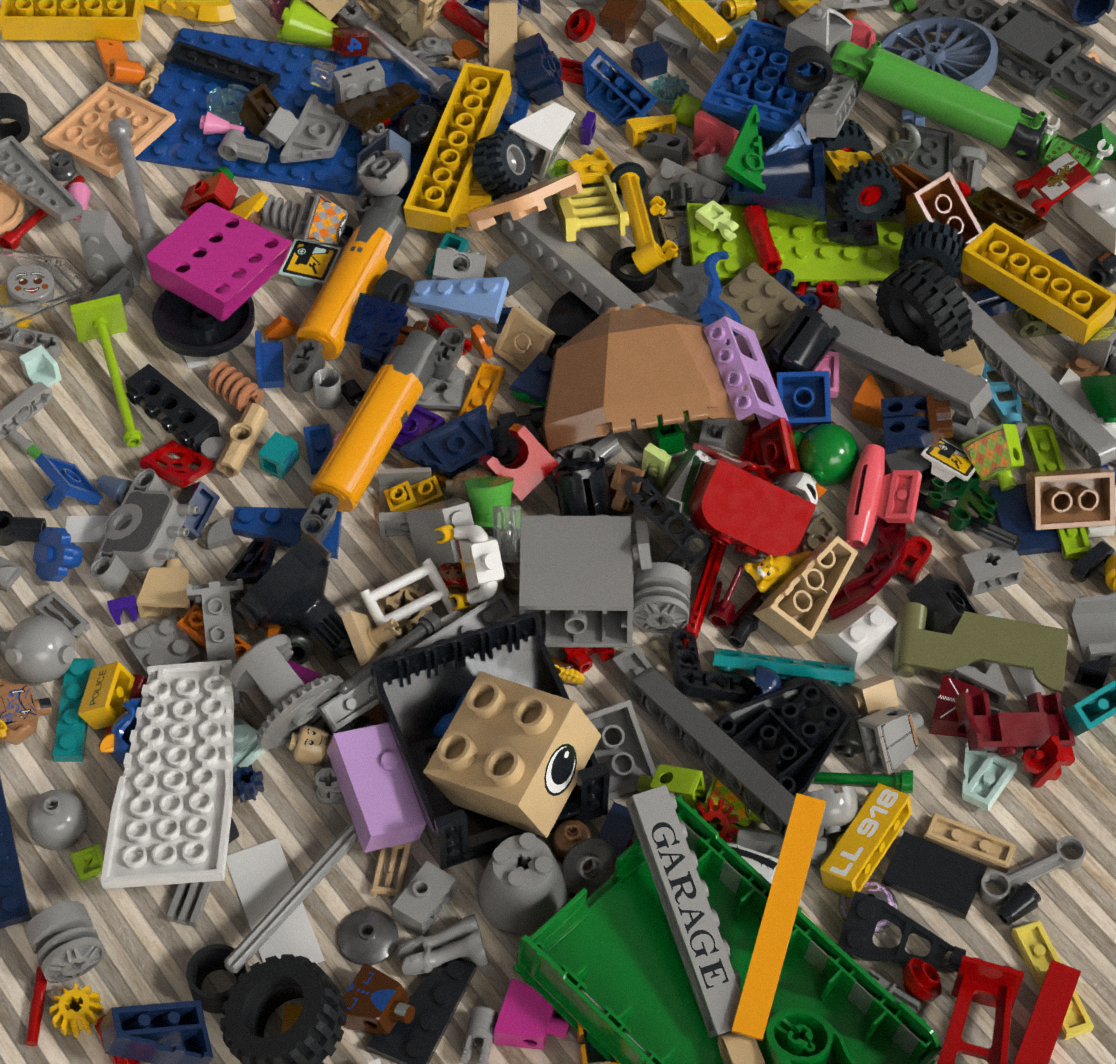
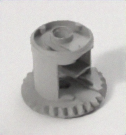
M285 634L272 635L251 647L238 659L230 673V681L237 690L246 691L257 686L274 708L270 715L267 716V720L262 723V727L257 734L258 743L264 749L280 747L290 742L292 733H298L302 726L308 725L313 727L323 718L318 707L340 694L338 687L344 682L339 675L330 674L304 684L288 664L294 652L291 650V640Z

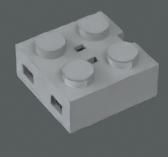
M378 59L333 72L336 105L386 88L385 73Z

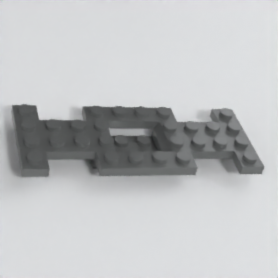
M928 0L910 15V22L928 17L948 16L967 19L982 25L991 32L998 45L995 74L1033 97H1036L1047 86L1052 85L1082 103L1083 105L1073 113L1072 120L1086 129L1101 123L1116 109V73L1085 55L1094 46L1095 39L1029 0H1018L1014 4L1008 1L1003 6L993 0ZM1001 41L1032 59V66L1000 48Z

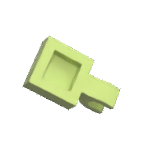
M714 200L696 211L695 219L711 231L718 228L725 240L730 242L737 237L733 231L739 225L735 221L730 220L731 213Z

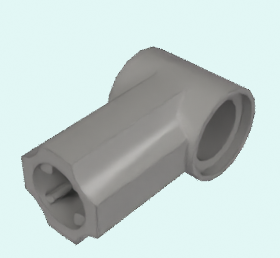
M230 129L224 136L217 151L227 161H235L239 157L258 163H265L268 159L270 148L268 143L246 138L241 131Z

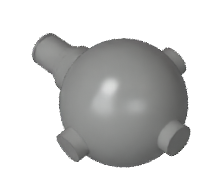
M36 615L22 620L8 632L0 631V651L4 652L6 662L18 676L30 682L46 683L61 677L71 666L75 658V638L68 627L60 620L51 616Z

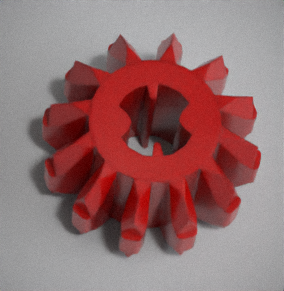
M708 797L707 807L703 803L698 802L696 804L699 811L698 814L709 824L713 817L719 818V824H716L714 829L719 832L720 838H723L727 843H731L732 837L730 833L737 834L739 828L734 825V823L739 821V815L731 814L734 810V805L730 804L723 808L724 798H720L718 805H714L712 797Z

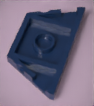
M482 404L400 447V455L425 468L431 467L432 471L449 479L461 471L475 466L479 463L477 460L483 454L494 455L487 407L485 404Z

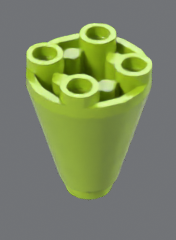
M291 0L289 8L285 7L281 20L285 22L283 26H280L276 38L285 42L338 48L344 31L339 30L336 24L307 2Z

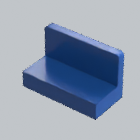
M255 331V365L258 388L284 387L283 342L262 343L260 331Z

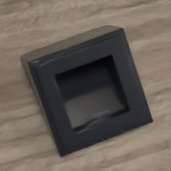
M1105 658L1080 663L1074 682L1100 689L1103 687L1107 677L1111 659Z

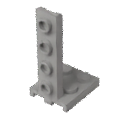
M243 579L228 582L215 581L201 585L187 584V597L192 604L195 603L203 609L208 661L231 660L234 666L237 662L231 604L239 603L241 598L247 593ZM234 686V704H241L240 691Z

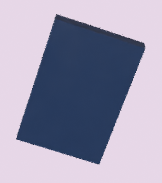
M1026 483L1016 484L1017 486L1006 491H1001L1000 486L989 487V497L995 499L998 503L994 511L998 527L1021 537V545L1016 550L1019 556L1059 552L1061 550V542L1056 529H1034L1027 502Z

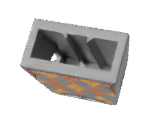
M306 192L292 237L337 245L341 237L349 239L352 236L353 226L345 223L348 216L346 210L320 194Z

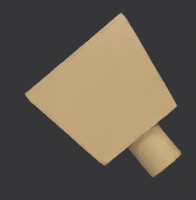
M178 558L166 560L164 567H151L148 570L136 602L140 618L165 619L174 614L180 620L191 609L192 602L187 597L186 585L191 584L189 570L180 568L181 561Z

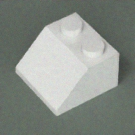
M863 603L850 612L828 622L815 633V636L848 666H854L856 670L894 640L898 622L879 605Z

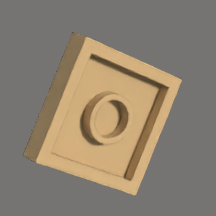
M512 307L493 351L523 372L540 352L546 355L555 332L521 308Z
M353 611L341 615L361 667H364L388 649L386 641L401 635V629H395L399 627V624L393 618L377 627L370 615Z

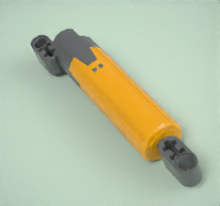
M364 187L354 206L359 224L296 333L299 345L286 366L289 380L296 392L304 393L312 389V377L316 371L325 367L324 360H333L339 357L370 301L375 284L387 270L407 233L403 209L405 203L399 196H376L368 192Z

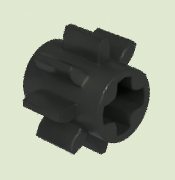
M674 182L669 185V190L664 191V201L673 211H685L687 203L695 202L694 191H692L691 187L688 188V184L685 182Z

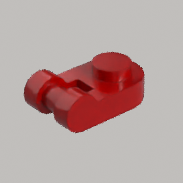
M921 536L909 538L903 558L894 574L898 575L900 573L906 576L908 581L915 584L930 559L932 553L930 541ZM906 560L913 563V567L904 564Z

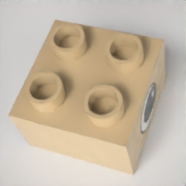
M480 671L423 773L454 805L547 838L577 783V771L585 768L602 735L575 701Z

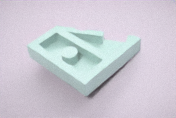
M967 741L965 744L962 800L988 812L1017 771V764L995 753L969 751Z

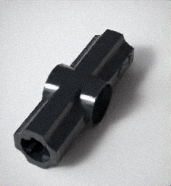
M0 511V545L8 546L15 541L39 542V534L47 526L46 519L13 517L8 511Z

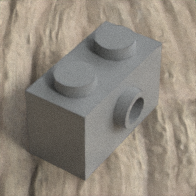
M426 861L421 869L416 868L413 871L405 890L399 891L393 898L391 903L393 920L416 934L425 936L457 893L456 878Z

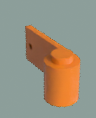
M95 38L94 42L110 82L138 85L144 80L145 68L142 67L140 62L128 59L122 41Z

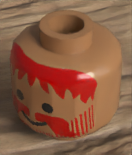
M461 562L444 563L437 569L451 594L467 593Z

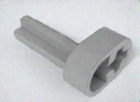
M960 146L954 150L953 164L957 168L967 170L965 183L970 187V195L979 191L981 171L986 167L987 153L980 148Z

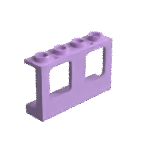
M726 316L703 328L737 420L740 421L755 413L761 429L779 418H785L789 421L754 330ZM733 331L738 333L739 335L734 336Z

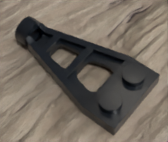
M858 891L854 893L837 944L845 953L865 960L906 964L912 958H918L931 964L933 967L947 968L958 973L963 955H966L965 949L950 945L887 902ZM882 919L888 920L900 929L902 936L900 943L896 947H878L873 943L872 938L878 921ZM910 934H916L929 941L931 947L927 956L913 955L905 951ZM950 951L951 955L949 961L946 962L944 956L947 952Z

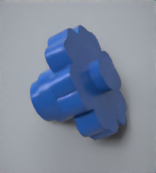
M46 527L44 531L40 532L39 542L34 546L33 561L37 564L36 574L41 580L60 582L67 576L68 569L78 567L82 562V549L71 542V535L67 533L65 528Z

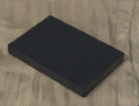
M904 831L881 883L965 919L987 866Z

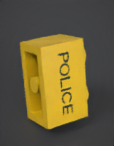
M119 661L93 668L78 715L94 730L112 726L115 720L126 711L122 703L130 698L135 677Z

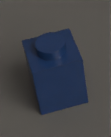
M658 41L633 49L631 67L642 80L667 73L668 55Z

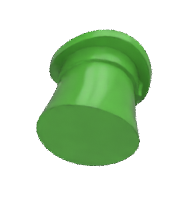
M487 476L464 481L473 511L474 525L486 529H515L519 527V517L511 508L514 478Z

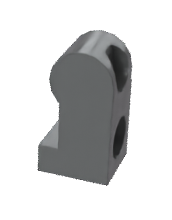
M650 132L641 147V153L649 160H663L667 158L684 166L689 156L688 137L663 132Z

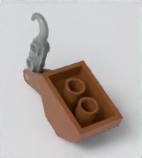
M902 123V128L910 131L913 141L900 139L884 147L882 151L872 156V159L875 163L879 160L886 164L898 180L901 187V192L898 193L906 204V224L908 228L910 226L914 227V224L917 222L922 224L927 220L930 222L940 221L941 224L947 223L950 225V228L958 230V234L963 236V242H965V247H967L983 232L950 171L931 180L904 163L912 159L915 151L921 146V136L912 124Z

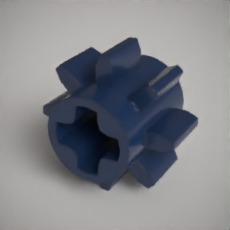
M252 765L241 768L237 766V771L233 775V796L237 794L240 802L251 799L255 801L258 791L264 792L262 771L255 773Z

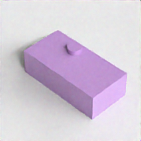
M383 723L334 733L327 753L363 852L366 853L418 841L426 826V821L389 724Z

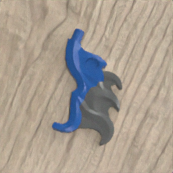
M727 251L712 253L704 262L694 266L682 265V258L680 256L672 263V274L683 285L684 290L682 293L673 292L677 300L689 309L686 313L681 310L678 311L681 317L696 322L703 321L702 324L709 326L726 316L742 324L740 316L735 309L719 298L723 290L716 271V264L721 259H728ZM733 331L734 336L739 335L738 333Z

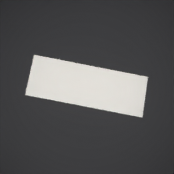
M278 838L227 856L226 863L251 931L295 884ZM303 902L259 949L263 963L266 962L265 958L276 955L281 959L283 954H293L295 957L303 956L316 964L325 961Z

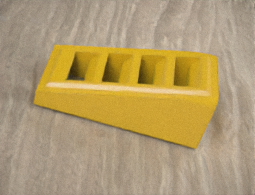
M673 114L627 119L626 138L632 147L643 145L650 132L676 135L677 117Z

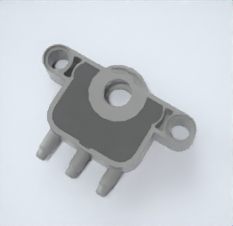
M148 468L140 471L134 478L121 506L111 512L104 522L103 533L105 538L91 564L90 574L106 591L114 592L124 584L130 570L148 571L151 567H160L166 560L177 559L178 552L171 549L177 537L188 536L189 530L182 528L187 515L199 513V507L191 504H179L175 497L168 492V487L153 469ZM126 516L132 517L119 530H116L117 523Z

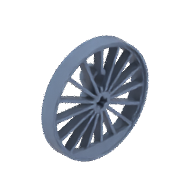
M948 16L922 18L891 30L880 40L882 49L945 76L947 74L955 80L978 90L984 88L996 72L998 59L996 39L985 27L967 19ZM936 32L935 42L928 43L924 33ZM941 32H953L944 44L940 43ZM961 34L966 37L954 44ZM918 36L924 48H921L907 38ZM896 44H900L903 47L907 48V50L893 46H895Z

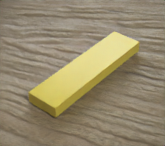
M1038 920L1013 928L1011 935L1040 991L1051 960L1059 963L1061 961L1041 921ZM1074 990L1060 1030L1064 1040L1091 1032L1094 1028L1076 990Z

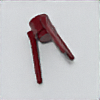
M742 565L738 567L724 599H721L720 602L723 583H717L712 606L708 612L709 620L717 627L728 628L730 624L735 626L738 617L747 611L753 600H757L763 594L758 590L735 613V605L729 600L744 567Z

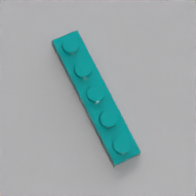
M715 648L713 665L718 666V669L723 671H735V668L746 669V672L749 674H754L756 665H760L773 670L782 679H790L791 676L812 677L817 680H829L830 684L836 686H847V683H854V666Z

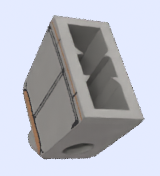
M888 707L857 721L868 768L889 775L918 749L919 743L916 730L924 724L923 718L918 712L913 711L910 713L896 707Z

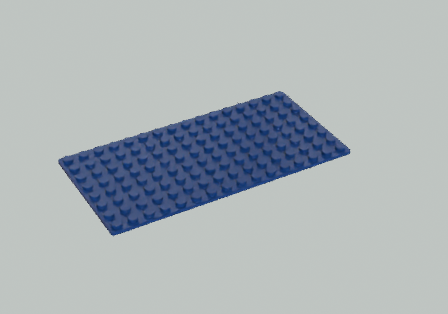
M187 28L179 30L173 44L174 46L177 41H181L280 74L281 82L272 94L281 107L291 111L296 119H299L311 94L317 95L318 101L324 105L329 104L332 107L336 105L333 72L378 59L385 73V87L397 84V82H405L417 91L422 89L431 94L430 86L399 61ZM166 59L164 71L159 75V81L155 83L154 90L148 101L174 113L176 122L136 157V160L212 173L215 172L217 166L221 168L225 166L236 177L346 195H360L362 191L357 189V154L368 145H362L363 134L360 135L355 126L349 123V127L333 158L281 163L280 154L285 144L279 150L269 144L270 150L265 163H258L239 157L235 161H227L217 151L226 134L203 135V130L200 129L202 115L206 116L209 111L230 122V124L244 126L246 138L268 143L259 135L253 136L239 117V113L244 105V96L252 90L170 63ZM428 66L438 75L444 74L456 84L460 71ZM511 79L512 91L494 134L508 131L512 124L527 116L532 98L528 96L525 86L522 83H518L517 80ZM399 112L390 117L392 124L387 126V129H391L395 133H397L399 124ZM411 152V178L397 194V196L404 200V203H406L426 154ZM493 195V196H492V201H494V200H496V199H498V198H500V197H494V195Z

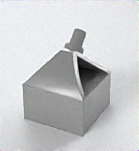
M821 2L815 3L788 24L784 48L793 52L800 47L808 45L818 46L825 49L832 58L838 42H850L854 24L844 15ZM810 62L821 69L824 68L821 64Z

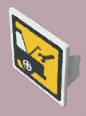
M939 439V447H931L929 445L921 454L923 458L932 462L931 474L945 482L950 481L955 476L963 481H968L976 471L965 451L944 439Z

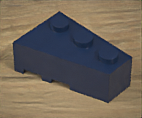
M200 1000L110 1008L99 1024L105 1054L151 1064H209L213 1059Z

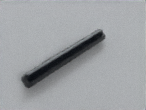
M919 492L916 508L947 521V517L953 507L942 502L940 508H932L925 502L927 495ZM971 515V520L967 528H965L969 532L1012 551L1017 550L1021 545V537L973 515Z

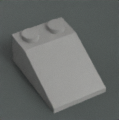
M631 700L586 715L602 735L593 752L598 763L606 762L610 771L608 800L637 790V783L641 774L654 777L656 769Z

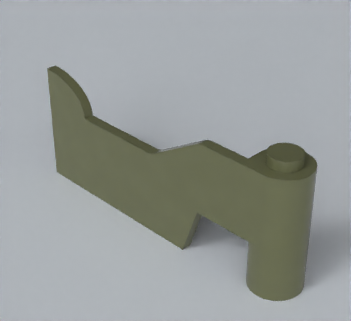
M905 602L899 606L892 669L897 672V675L905 678L913 677L914 674L920 672L921 668L949 672L977 661H986L1033 670L1034 678L1043 687L1054 692L1063 693L1069 630L964 611L955 630L950 635L925 630L926 606L916 602Z

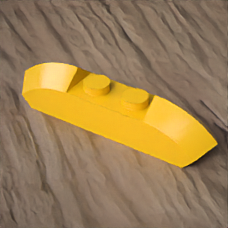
M143 0L144 5L156 11L202 23L226 24L234 22L236 19L229 0Z

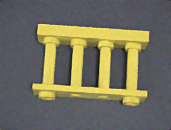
M608 174L603 175L604 186L583 188L582 192L565 198H561L559 192L552 194V203L567 242L576 241V232L582 228L616 225L620 235H626L625 226H629L628 211L623 210L617 196L616 184L611 182Z

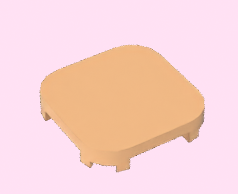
M578 171L571 172L507 194L466 213L471 227H473L475 232H478L496 224L494 216L510 212L513 221L531 213L542 211L547 208L544 198L557 192L560 193L561 198L578 194L583 191V183Z

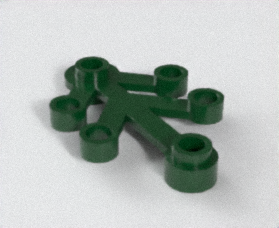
M976 471L968 481H963L956 476L948 482L939 478H933L929 485L930 492L925 500L926 504L932 508H940L944 501L957 500L955 507L951 508L947 517L948 526L955 531H962L967 528L972 516L966 510L967 504L978 514V518L991 524L995 519L993 513L998 504L995 499L989 497L979 487L980 477ZM959 487L957 490L945 491L946 488ZM970 491H971L978 499L981 500V503L970 493Z

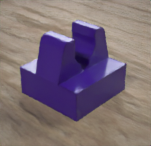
M135 595L107 601L109 612L117 625H122L120 616L124 610L131 615L132 622L137 621L138 607Z

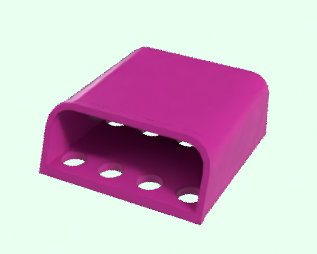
M205 203L147 254V260L154 283L223 322L277 273L288 256L292 241L213 203Z

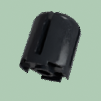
M798 305L768 346L769 358L782 372L815 371L840 336L839 329L835 325L831 329L821 318L823 315L806 305L801 309Z
M585 456L562 461L563 467L555 469L552 467L561 516L613 515L605 458L599 456V461H586Z

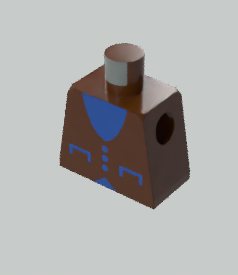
M366 963L363 964L343 996L346 1008L343 1011L347 1014L344 1028L387 1035L391 1032L397 1021L409 1024L415 1015V1008L408 1004L409 997L402 985Z

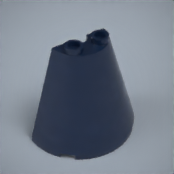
M824 142L763 156L764 170L761 172L762 184H766V190L762 194L755 193L730 176V203L746 206L760 204L764 210L819 222L826 221L827 188Z

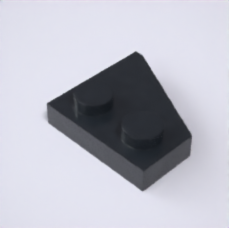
M530 420L516 423L524 425L541 445L544 444L535 425ZM513 424L490 429L494 447L493 457L497 458L501 465L511 464L518 457V442L508 431Z
M255 538L226 574L225 578L228 581L243 579L245 584H256L271 568L278 547L277 543L272 538Z

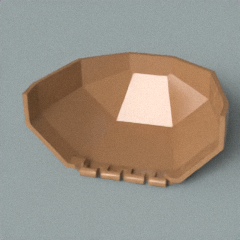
M646 303L633 304L631 309L621 310V307L605 309V314L600 315L556 351L552 364L541 436L544 441V448L551 455L554 450L607 436L610 430L612 433L631 431L632 420H634L636 430L658 427L657 416L661 417L662 426L684 423L683 412H687L689 422L708 418L711 420H737L703 330L708 325L655 307L646 306ZM754 413L742 419L743 426L749 425L755 420Z

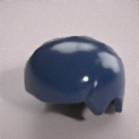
M756 665L753 675L755 676L757 687L756 696L753 699L755 700L781 690L782 685L778 674L769 668Z

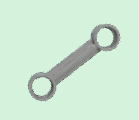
M1065 836L1058 841L1054 851L1005 874L999 871L986 873L978 889L980 898L988 905L999 906L1005 902L1010 891L1016 885L1021 886L1024 882L1029 883L1058 868L1064 870L1079 868L1086 855L1085 844L1077 837ZM1071 847L1075 849L1079 854V858L1072 860L1064 857L1060 852V848ZM988 882L999 883L1004 888L1005 893L1001 895L991 894L986 890L985 884Z

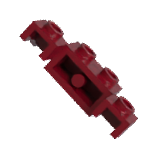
M1036 692L1028 695L1029 712H1003L991 715L988 693H981L977 696H969V693H962L954 697L958 725H965L969 751H987V753H999L1000 757H1010L1017 755V752L1024 753L1028 749L1038 750L1050 736H1059L1061 745L1076 746L1074 732L1064 715L1060 692H1054L1049 695H1041V692Z

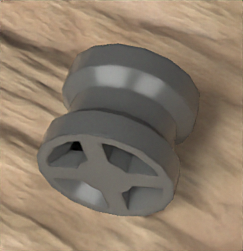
M57 151L49 157L52 176L56 180L68 181L75 176L76 171L73 165V157L69 152Z

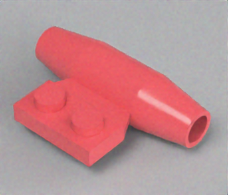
M876 444L865 445L852 477L846 508L845 542L852 548H866L878 517L887 523H914L922 479L921 472L919 470H893L892 473L885 475V449Z

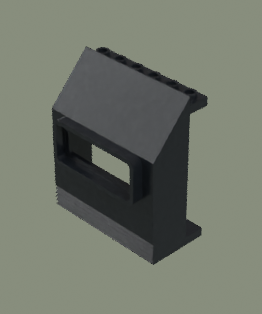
M538 612L520 614L516 618L504 622H495L482 629L466 631L459 636L450 639H440L434 644L421 648H412L405 653L393 657H383L379 661L373 662V669L370 670L385 723H388L422 810L426 821L424 829L440 869L443 870L491 854L507 838L531 833L454 805L423 771L429 762L426 752L435 750L441 741V738L437 739L433 734L434 726L441 717L454 711L459 698L464 693H468L480 671L569 699L541 637V618ZM594 752L585 768L577 771V783L550 833H553L563 821L578 820L586 822L608 814L610 771L606 762L598 763Z

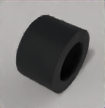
M0 93V120H16L12 123H0V140L12 135L20 143L27 138L30 132L27 104L18 95Z
M212 944L201 948L192 956L186 970L187 981L193 1000H200L202 1010L214 1014H221L223 1002H227L229 999L227 996L229 990L219 994L205 993L202 991V983L211 972L227 970L224 966V961L234 948L225 944ZM245 965L238 973L234 974L236 978L242 973L247 974Z

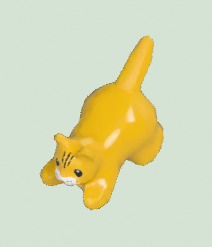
M812 551L801 552L791 557L787 555H769L762 561L744 564V569L754 578L756 587L761 593H765L769 589L773 593Z

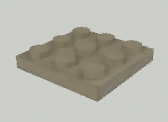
M755 262L751 263L725 285L719 297L735 309L744 326L754 330L762 352L771 344L796 307L799 305L802 309L806 305Z

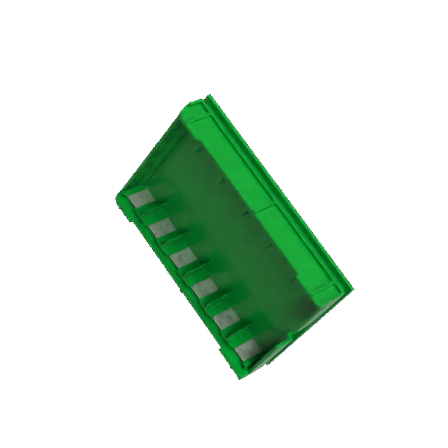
M679 795L676 798L677 809L675 811L679 821H683L686 826L688 847L696 854L698 860V867L696 869L700 880L703 879L708 887L709 896L707 899L711 909H714L718 915L720 922L718 930L721 938H724L729 945V960L732 968H735L739 973L741 979V986L739 988L742 993L772 884L721 839L719 832ZM637 839L616 859L614 875L587 900L588 891L583 888L531 937L525 935L521 938L518 945L517 963L513 966V969L551 1004L554 1010L577 1032L578 1022L587 1031L586 1039L589 1044L607 1061H611L612 1056L619 1064H724L718 1047V1036L709 1038L639 839ZM799 906L768 1022L780 1010L790 1007L806 1008L819 1014L845 1039L851 1056L857 1064H935L936 1061L934 1059L942 1047L939 1045L937 1035L926 1024L927 1022L921 1019L903 1001L899 1002L808 919L801 912L802 908ZM764 1033L763 1040H757L765 1063L772 1064L766 1050Z

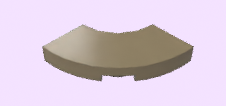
M824 512L813 519L808 525L802 540L801 552L813 551L820 543L839 536L840 530Z

